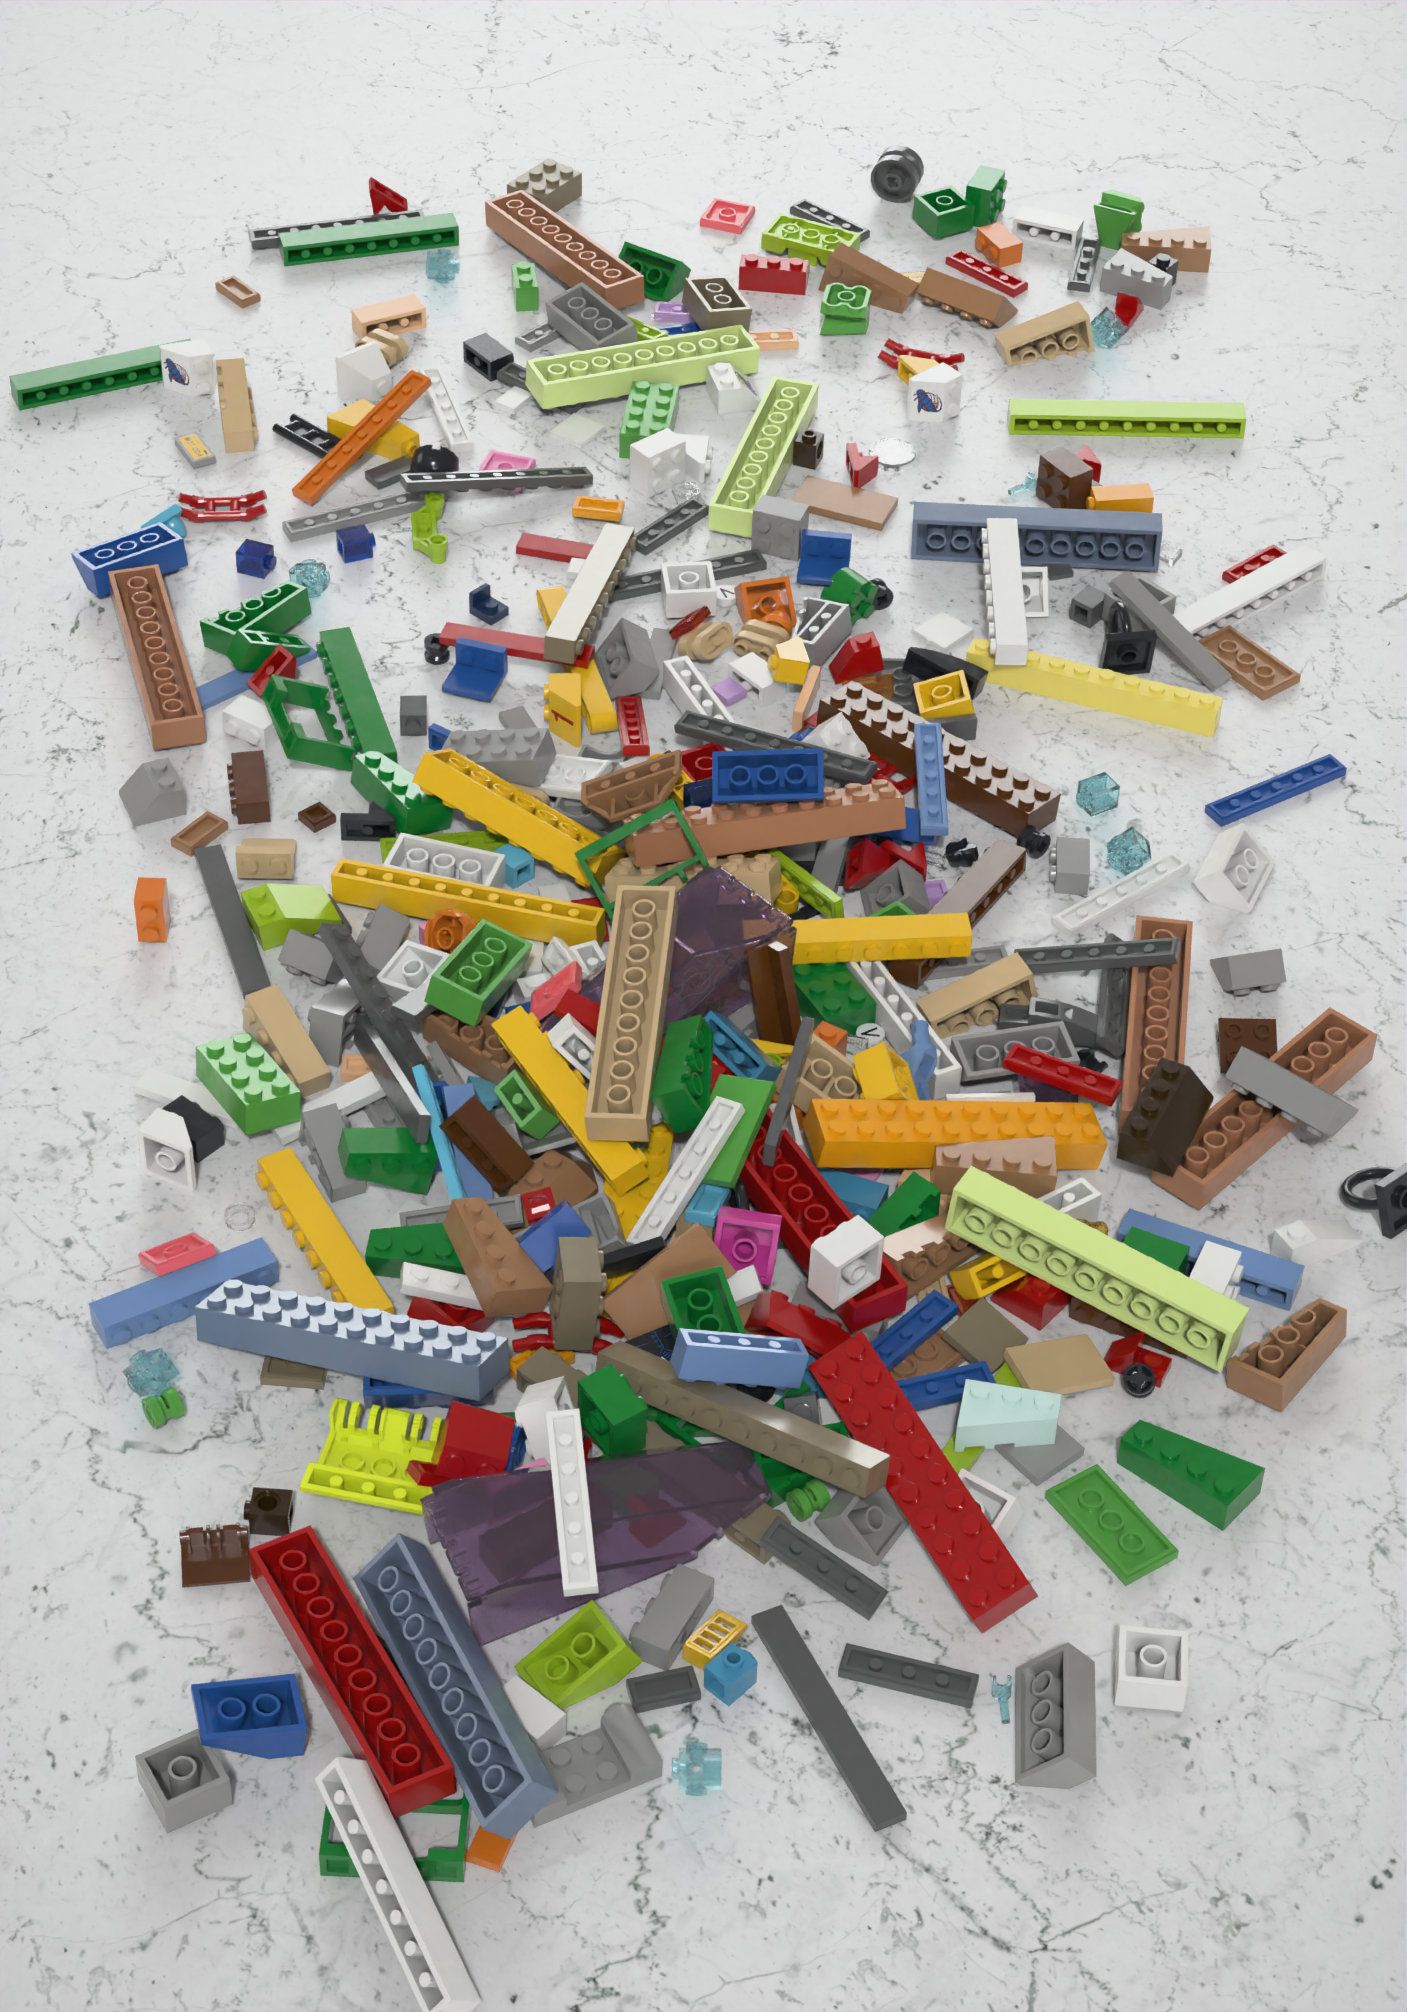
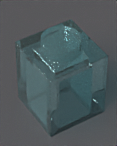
M1106 772L1078 781L1076 802L1080 808L1093 817L1118 807L1120 786Z

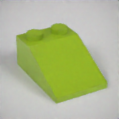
M266 883L240 892L248 923L263 951L283 945L290 929L312 935L318 933L317 930L322 923L342 924V920L323 886Z
M591 1600L519 1661L514 1668L528 1685L559 1709L563 1710L617 1684L641 1664L643 1660L610 1616Z

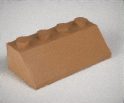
M928 267L916 290V293L922 297L921 301L930 306H933L934 303L941 305L940 308L948 313H953V311L959 312L962 318L969 321L975 318L979 320V324L987 328H991L992 325L1001 328L1018 312V309L1006 297Z

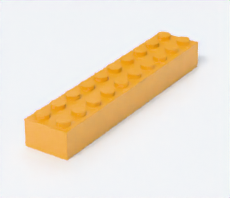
M811 1099L803 1122L817 1167L931 1168L936 1145L1054 1136L1057 1169L1097 1170L1108 1145L1091 1103Z

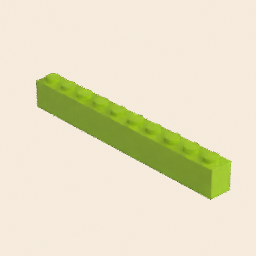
M1009 399L1007 415L1008 430L1011 435L1244 438L1247 420L1244 403Z

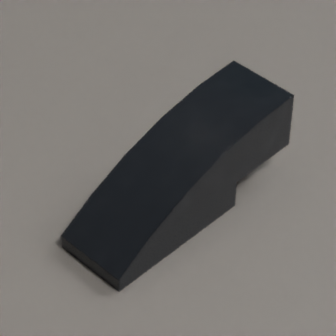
M910 647L908 649L902 668L923 681L963 670L972 700L982 692L989 672L963 659L917 647Z

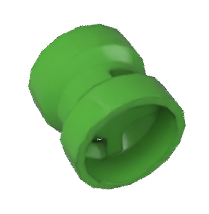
M173 1386L162 1390L161 1395L157 1397L149 1396L141 1401L144 1414L154 1429L163 1426L165 1421L170 1418L178 1419L185 1416L183 1402Z
M817 1478L806 1482L802 1489L795 1488L786 1494L787 1506L792 1515L800 1522L811 1518L815 1511L822 1512L831 1500L827 1488Z

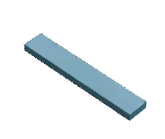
M419 1064L412 1067L421 1100L431 1115L429 1127L451 1201L458 1198H467L450 1139L439 1127L444 1122L432 1080L424 1065Z

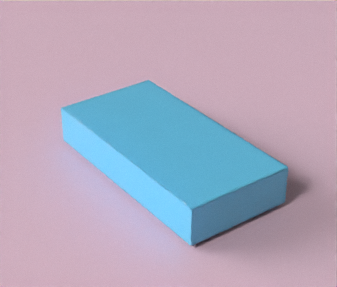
M701 1183L685 1211L684 1221L690 1223L698 1222L700 1225L714 1228L717 1223L720 1206H726L731 1197V1188Z

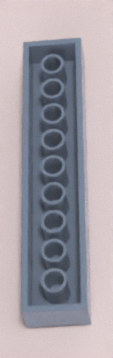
M914 502L911 559L984 563V559H982L983 543H981V529L986 528L987 518L1017 519L1021 565L1042 566V563L1067 564L1070 567L1158 571L1163 532L1162 513Z
M235 1279L224 1282L195 1306L197 1341L470 1400L481 1401L509 1373L508 1338L496 1336L492 1332L481 1333L471 1331L463 1326L452 1327L442 1325L434 1320L423 1321L413 1319L405 1314H389L381 1312V1310L376 1308H360L347 1302L336 1303L327 1301L322 1297H307L298 1295L294 1291L283 1292L270 1289L265 1285L254 1286L245 1284Z
M398 1533L353 1580L425 1719L453 1764L454 1775L482 1829L510 1840L558 1793V1790L425 1545Z

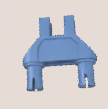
M924 1020L915 1021V1024H910L913 1046L900 1056L909 1064L919 1100H930L929 1081L937 1064V1050L930 1040L929 1024Z

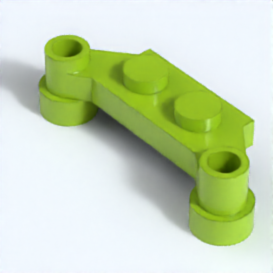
M430 491L425 494V505L417 512H411L413 549H419L431 557L433 563L442 564L446 561L448 538L443 534H437L436 521L443 517L442 508L445 505L443 493Z

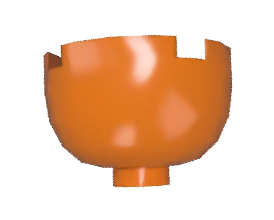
M461 910L437 911L434 913L436 914L434 918L429 919L426 923L424 931L425 946L451 954L477 926V922L468 913Z

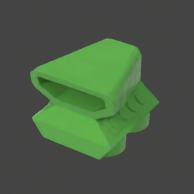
M1115 190L1102 192L1101 202H1095L1093 206L1098 237L1102 240L1101 246L1119 250L1122 233L1141 232V218L1145 205L1141 197Z
M842 283L826 285L820 313L824 314L825 318L819 335L866 334L869 325L872 290L861 285L852 288L846 287Z

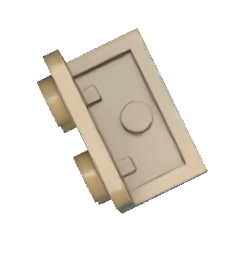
M243 839L241 846H236L235 852L237 878L293 879L297 848L296 840Z

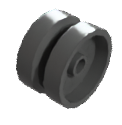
M901 145L891 146L884 150L871 172L873 190L886 201L898 203L909 199L924 175V165L921 157L914 150Z

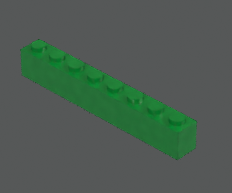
M453 213L278 233L279 251L284 267L459 246V226Z
M189 338V339L174 341V342L165 343V344H160V345H166V344H172V343H179V342H186V341H192V340H191V338ZM155 345L9 376L11 394L19 411L162 381L160 346Z
M350 627L320 631V642L316 643L317 654L319 658L323 657V671L327 673L330 689L334 688L335 704H339L341 720L345 719L347 736L351 735L350 741L351 746L355 749L354 752L358 755L368 751H378L398 764L397 750Z

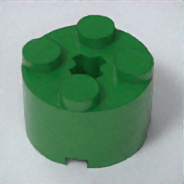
M849 567L838 570L830 578L833 581L830 587H824L820 599L849 604L853 627L857 620L862 617L868 618L874 611V605L872 604L878 587Z

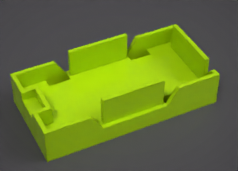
M779 213L762 232L761 249L782 254L786 248H789L788 259L800 258L802 260H809V265L817 267L819 258L821 264L826 266L830 254L841 242L859 251L861 234Z

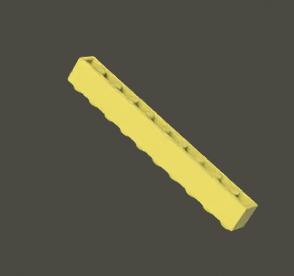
M974 638L966 653L967 662L989 671L985 681L988 683L1212 738L1220 722L1223 698L1212 694H1204L1188 690L1187 688L1167 685L1159 681H1151L1134 675H1126L1110 669L1093 667L1085 663H1077L1028 650L1026 665H995L994 654L989 653L990 641L986 639Z

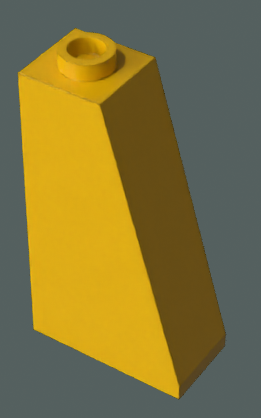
M362 398L328 415L327 431L343 439L375 405ZM396 420L367 451L392 460L402 456L411 459L414 451L420 447L419 433Z

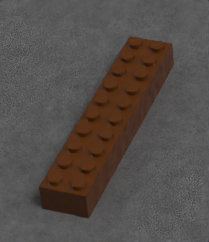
M854 681L847 683L820 699L817 724H821L842 712L844 717L851 723L859 739L866 745L868 752L888 762L889 765H894L897 771L906 776H914L917 779L914 723L930 722ZM941 728L946 798L1017 837L1028 825H1033L1040 831L1056 820L1061 793Z

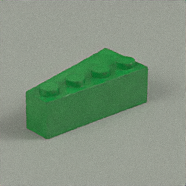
M288 580L262 592L259 599L248 598L240 602L241 607L229 611L226 608L218 612L219 617L212 620L206 617L199 622L204 647L226 655L237 629L284 633L310 615L311 608L307 587Z
M368 751L364 754L354 755L350 783L369 802L374 801L395 817V826L399 833L418 835L446 830L451 827L454 808L444 805L442 799L436 795H428L420 790L421 786L412 782L414 774L378 751Z
M701 1014L668 1024L650 1099L661 1112L664 1122L669 1123L676 1134L696 1129L710 1107L714 1032Z
M443 1223L370 1230L365 1260L374 1276L400 1278V1270L404 1262L466 1275Z
M1139 1420L1121 1437L1117 1459L1119 1465L1222 1531L1260 1494L1265 1468L1143 1420Z

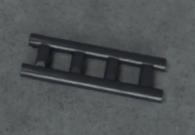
M295 413L290 416L291 423L282 426L276 423L272 428L273 432L322 459L329 453L327 450L333 448L342 440ZM300 428L308 431L301 436L295 433ZM317 437L324 440V442L318 445L311 441Z

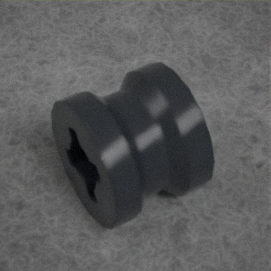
M875 578L870 580L878 587L872 604L874 609L883 610L887 608L893 601V592L882 579Z
M441 633L429 634L424 639V647L426 649L424 652L425 660L433 665L444 664L450 659L449 646L439 644Z
M1033 825L1025 827L1017 839V845L1026 848L1030 856L1035 859L1045 854L1051 842L1049 835L1044 832L1039 833L1038 828Z
M1136 1363L1129 1366L1124 1373V1386L1129 1395L1141 1399L1152 1394L1156 1382L1155 1374L1149 1366Z

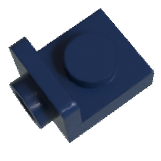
M484 583L469 593V613L490 626L509 615V607L491 597L489 584Z

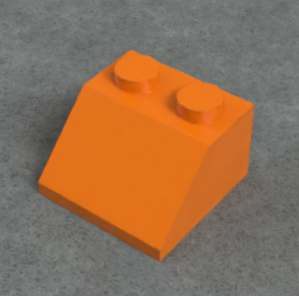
M789 576L744 582L734 587L737 609L743 624L750 619L760 621L769 612L780 610L788 614L792 627H795L797 619Z

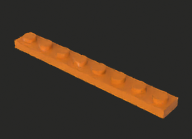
M411 370L292 489L293 496L313 505L432 385L431 379Z

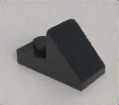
M370 801L368 813H341L342 841L380 842L381 838L396 837L395 817L374 801Z

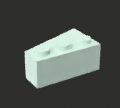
M966 1379L956 1429L954 1452H964L965 1447L983 1446L984 1450L994 1449L995 1445L1010 1443H1013L1014 1447L1054 1444L1062 1394Z

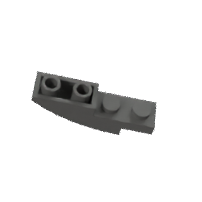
M1030 997V1006L1001 1004L999 1030L1063 1021L1074 1046L1103 1048L1096 1043L1098 1015L1064 1002Z

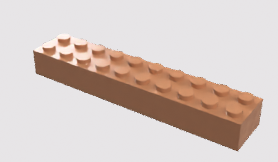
M519 190L485 201L486 226L571 288L583 282L616 309L633 306L635 303L644 301V276L525 191Z
M159 565L108 571L112 603L153 750L206 742L203 712Z
M885 779L874 780L872 784L867 785L850 783L845 785V788L839 789L824 787V800L716 803L706 808L688 806L682 811L706 857L906 829L904 796L890 781ZM633 814L630 818L623 819V825L643 814ZM675 814L657 824L649 825L624 840L625 851L636 867L685 861L697 855Z
M1136 916L1133 940L1179 937L1181 948L1177 964L1131 967L1122 1081L1124 1083L1120 1099L1118 1135H1120L1121 1129L1160 1058L1163 1057L1184 1064L1193 921Z
M1329 1007L1270 1057L1269 1060L1328 1093L1334 1094L1372 1060L1377 1034ZM1233 1089L1208 1110L1175 1175L1171 1177L1153 1171L1151 1181L1200 1211L1302 1120L1298 1119L1294 1123L1280 1115L1282 1109L1273 1105L1269 1109L1256 1102V1094L1248 1091L1247 1095H1244Z

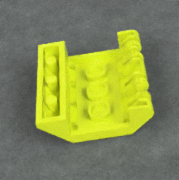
M335 1398L329 1411V1434L317 1463L309 1462L299 1486L300 1491L424 1516L438 1512L446 1489L417 1485L406 1469L410 1460L431 1462L444 1424V1418L435 1417L431 1426L430 1441L421 1440L424 1426L423 1414L416 1413L412 1423V1412L384 1407L381 1414V1406L373 1405L369 1411L367 1429L358 1428L362 1413L361 1402L353 1401L350 1407V1400Z

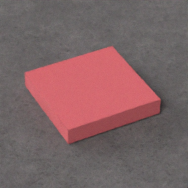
M714 198L700 218V226L741 235L754 216L755 207Z
M577 961L570 963L531 993L530 1012L534 1013L538 1021L555 1010L568 988L575 992L581 990L582 967Z
M192 1232L139 1252L138 1257L141 1265L160 1277L217 1254L212 1243Z

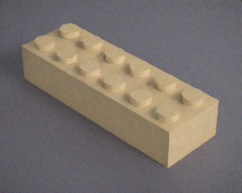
M740 854L730 855L727 859H717V856L707 857L710 868L705 870L700 861L684 870L689 880L683 882L679 874H676L660 883V886L676 887L678 908H680L684 901L686 893L689 892V887H692L690 891L693 889V894L697 900L700 899L699 896L703 898L700 903L701 905L703 904L702 907L768 906L773 904L783 889L780 857H771V854H758L755 858H744V855ZM630 857L622 858L604 877L606 895L612 903L616 900L618 885L642 886L685 861L636 867Z

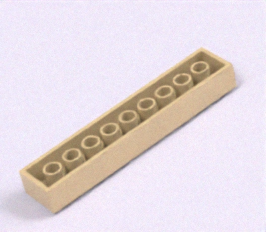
M617 886L584 1117L588 1140L649 1142L654 1105L650 1096L660 1058L679 910L676 887Z

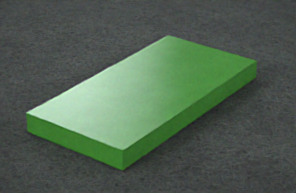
M719 1075L710 1096V1106L716 1096L741 1103L745 1112L701 1183L729 1188L735 1187L777 1089L774 1082Z
M1098 1464L1046 1490L1045 1499L1125 1586L1178 1558L1179 1550Z

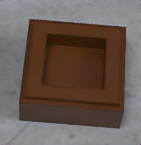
M318 802L298 812V820L312 832L316 833L336 823V815L321 802Z

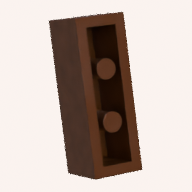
M263 750L231 753L232 764H227L228 780H233L228 781L230 797H235L230 798L231 813L237 814L238 825L271 822Z
M475 1095L439 1125L440 1129L498 1194H501L535 1163Z

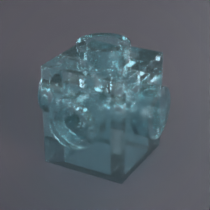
M438 249L437 252L427 251V278L436 279L438 283H449V280H455V274H459L460 261L456 260L455 254L451 253L449 249Z
M1108 307L1091 322L1093 341L1099 346L1104 344L1108 349L1118 342L1129 330L1123 321Z
M308 559L301 563H296L289 569L290 581L307 587L309 598L320 596L330 584V573L326 571L325 562L316 563L315 559Z
M1130 827L1120 835L1113 837L1107 843V860L1110 866L1115 870H1120L1125 876L1141 868L1152 859L1149 841L1134 827Z
M163 1348L149 1352L145 1349L139 1351L129 1359L131 1364L122 1371L127 1378V1384L130 1389L140 1397L153 1394L154 1397L160 1395L162 1390L170 1387L169 1382L180 1374Z
M701 1742L687 1743L686 1748H679V1758H672V1779H678L679 1790H685V1794L692 1796L706 1795L707 1790H721V1748H707V1743ZM695 1766L702 1768L697 1772L691 1770Z

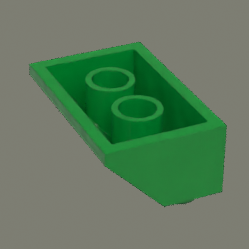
M626 241L618 257L644 276V297L654 301H671L683 291L685 278H688L691 269L682 261Z

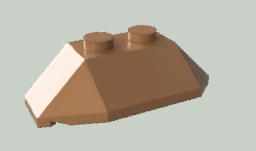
M679 749L581 783V803L611 823L659 806L669 799L682 772L681 750Z
M551 1149L547 1150L512 1184L507 1196L522 1195L551 1187L556 1206L564 1199L571 1206H574L591 1198L598 1191V1185L591 1164L569 1152ZM523 1201L522 1206L525 1226L508 1229V1231L512 1235L530 1227L526 1217Z

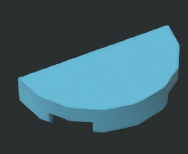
M468 1076L466 1084L473 1083L475 1096L488 1111H491L493 1106H501L502 1101L493 1090L497 1085L479 1077Z

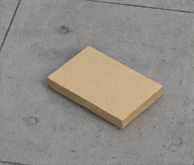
M1087 1334L1005 1348L1003 1353L1005 1361L1022 1388L1065 1395L1113 1386L1116 1379Z

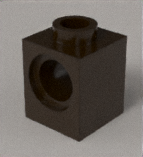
M812 429L800 430L794 440L793 465L813 470L817 468L823 458L824 433L816 432Z
M253 1487L251 1500L245 1501L243 1514L244 1520H249L250 1534L284 1536L291 1532L295 1512L293 1490Z

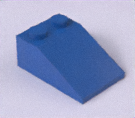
M295 1674L191 1684V1694L201 1745L265 1759L304 1755L307 1725Z

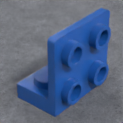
M803 529L801 556L796 581L808 585L830 586L833 583L830 578L838 570L849 567L852 534Z
M458 637L455 642L456 664L442 684V691L489 702L508 672L507 647Z

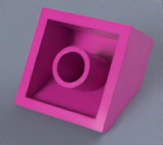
M720 1206L714 1243L736 1272L754 1265L761 1284L771 1285L782 1216Z

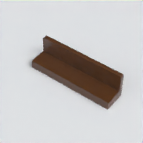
M773 939L744 952L759 1040L794 1046L801 1025L790 952L789 947Z

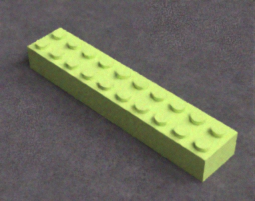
M740 324L527 360L525 385L542 409H553L559 406L576 405L582 402H595L600 399L629 395L633 381L670 383L672 385H679V387L692 383L706 382L707 365H714L720 362L732 364L745 375L758 372L760 348Z
M773 376L709 504L708 530L752 538L753 509L763 494L776 496L793 460L794 440L801 429H808L818 408L819 384Z
M970 1166L953 1188L945 1224L946 1230L1124 1323L1145 1332L1147 1335L1220 1373L1227 1364V1360L1231 1358L1237 1349L1250 1308L973 1166Z

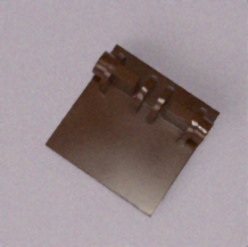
M1218 1018L1219 1031H1216V1042H1219L1220 1073H1227L1241 1046L1267 1059L1277 1052L1276 1019Z
M236 1522V1524L223 1525V1529H220V1524H216V1530H210V1525H206V1531H203V1527H186V1530L179 1531L182 1588L250 1582L247 1525L240 1526V1522Z

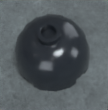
M425 445L417 448L413 453L410 466L411 473L459 471V458L454 452L440 446V450L432 449L433 445Z

